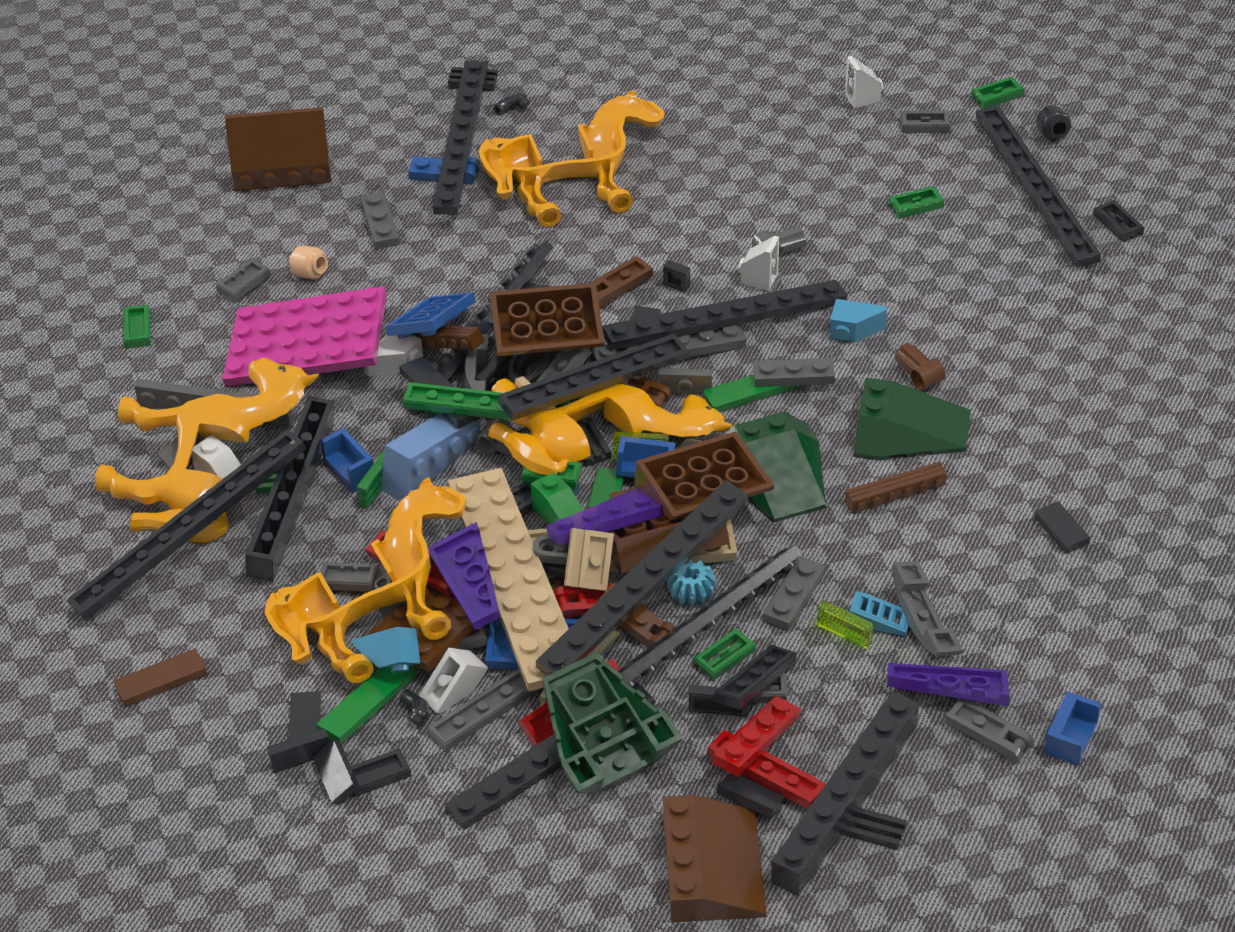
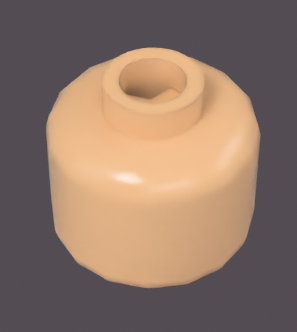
M298 246L292 252L289 264L295 276L312 280L322 276L327 269L328 261L323 250L320 248Z

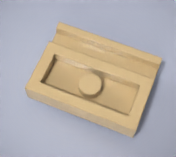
M571 528L564 586L607 591L613 533Z

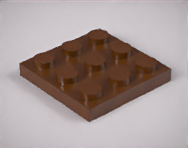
M426 587V607L431 610L442 611L451 620V629L447 635L440 639L430 640L423 634L421 629H416L420 664L413 666L430 672L439 664L448 648H456L475 629L455 598ZM407 605L397 607L367 635L394 627L412 628L406 616Z

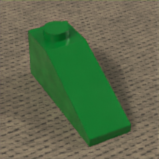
M555 473L531 483L532 508L549 525L559 519L567 518L584 510L571 488Z

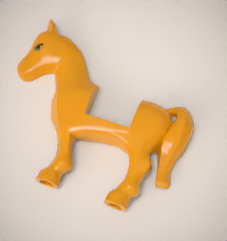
M632 90L626 96H617L600 106L589 126L585 124L578 125L580 143L585 159L542 165V158L532 134L512 139H486L479 149L481 165L486 173L498 183L497 193L502 200L512 197V178L519 182L517 193L520 200L527 204L529 215L536 216L540 225L544 227L555 226L560 222L562 214L555 203H549L543 198L540 192L541 187L545 182L564 178H598V198L608 202L612 211L616 213L626 212L632 207L634 200L628 190L621 189L614 183L615 173L625 153L626 136L623 131L624 122L638 123L656 128L665 117V113L653 101L637 98L636 92Z
M260 358L252 361L248 366L249 378L257 385L260 394L255 396L232 397L214 394L188 401L178 407L162 410L142 407L134 398L124 396L121 398L118 407V418L122 424L134 423L141 431H149L164 426L177 427L178 449L175 460L166 474L147 480L129 479L117 473L112 466L101 464L95 476L96 490L98 492L111 493L112 497L117 499H131L146 505L158 501L168 504L171 509L168 511L132 514L129 525L132 532L150 529L156 531L222 480L221 477L212 473L187 469L198 431L202 438L212 435L219 440L247 443L250 437V429L286 414L299 402L304 394V388L312 384L319 374L307 375L300 367L279 364L268 358ZM226 512L191 538L189 542L206 543L226 534L229 527Z
M504 378L497 381L491 391L505 393L516 389L517 386ZM617 383L586 394L578 401L553 410L544 409L513 420L517 425L527 427L531 435L516 432L502 423H493L488 436L503 442L512 456L531 472L550 475L552 473H562L566 469L568 461L577 462L590 456V446L587 437L576 421L603 407L604 418L633 438L640 437L642 431L694 438L706 436L712 431L725 432L733 426L724 422V416L718 410L712 408L702 397L696 395L687 396L683 400L681 411L677 415L655 405L649 395L642 389Z
M427 477L421 482L418 489L410 491L399 502L392 512L384 540L381 542L377 539L371 543L392 583L370 591L341 607L321 572L312 575L299 585L278 589L276 593L272 592L265 606V615L275 632L291 644L292 659L296 663L304 665L312 658L307 639L308 628L319 635L317 647L325 657L331 659V666L337 673L344 674L351 683H361L369 679L373 673V664L366 655L355 654L346 647V629L350 624L374 610L407 601L408 608L406 616L412 628L421 629L423 634L430 640L440 639L447 635L451 629V620L442 611L431 610L425 604V590L431 564L429 549L423 537L422 522L423 520L438 518H460L464 513L467 502L464 495L448 486H435L430 478Z

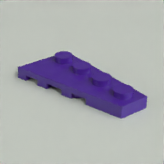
M636 488L547 525L548 537L558 545L569 543L571 528L608 532L663 516L662 505L639 488Z
M477 522L428 547L431 560L475 630L501 617Z
M888 663V687L1009 706L1010 693L1007 670Z

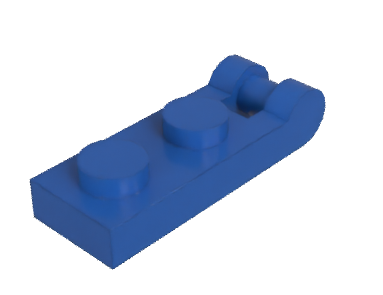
M413 156L408 171L409 179L438 181L443 159ZM470 157L464 184H472L475 181L476 172L480 164L476 158Z

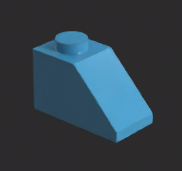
M836 299L830 319L829 339L857 342L886 328L887 306Z
M394 627L353 639V645L366 655L371 662L378 668L391 669V673H404L409 671V666L420 664L415 628Z

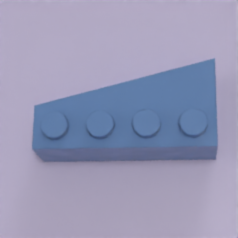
M440 412L386 444L381 490L401 501L410 491L418 489L421 482L427 477L432 481L474 443L475 437L480 432V419L457 429Z

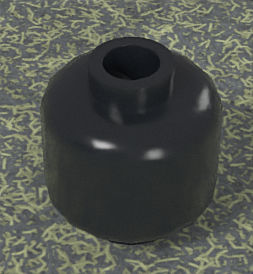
M1050 105L1044 107L1039 112L1036 118V125L1046 138L1060 140L1069 133L1071 119L1062 108Z

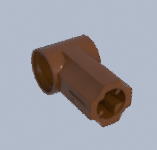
M909 342L902 345L895 353V360L910 374L913 385L919 391H923L945 380L946 372L940 361L937 359L930 361Z

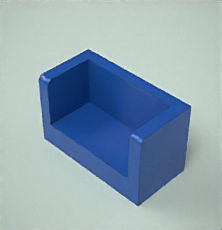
M342 428L321 439L323 461L352 493L357 492V485L374 462L373 458Z
M621 436L615 475L635 477L637 460L674 450L675 443Z
M1067 691L1047 733L1044 753L1079 766L1098 724L1101 703Z

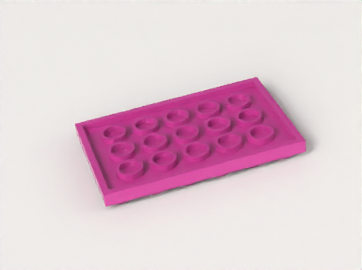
M385 287L345 291L342 293L238 308L222 378L225 386L254 383L249 378L248 366L252 361L260 358H268L279 364L300 367L307 375L376 365L387 299Z

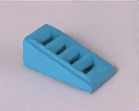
M855 592L850 609L849 625L906 637L909 624L901 607L866 593ZM884 615L889 616L888 620L883 618ZM895 617L901 618L899 624L894 623Z

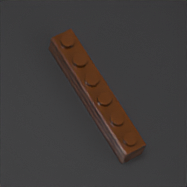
M445 326L438 328L437 333L429 336L413 333V335L421 339L422 347L475 350L485 342L479 327Z
M940 462L929 464L845 490V503L852 514L944 486L946 485L947 472Z

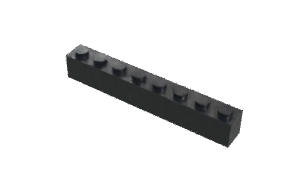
M308 396L293 432L294 435L304 442L306 450L281 468L276 475L245 554L247 577L274 582L322 456L321 439L330 435L334 425V401L313 396Z
M893 691L772 859V884L799 897L841 837L844 826L849 825L848 820L850 817L854 816L857 807L861 808L916 729L919 712L918 702Z

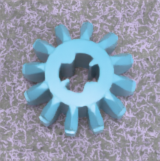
M689 559L688 563H683L667 579V588L672 600H678L680 605L686 602L690 603L692 608L696 602L704 605L706 599L712 598L714 587L716 586V578L712 574L711 566H704L702 560L693 563Z

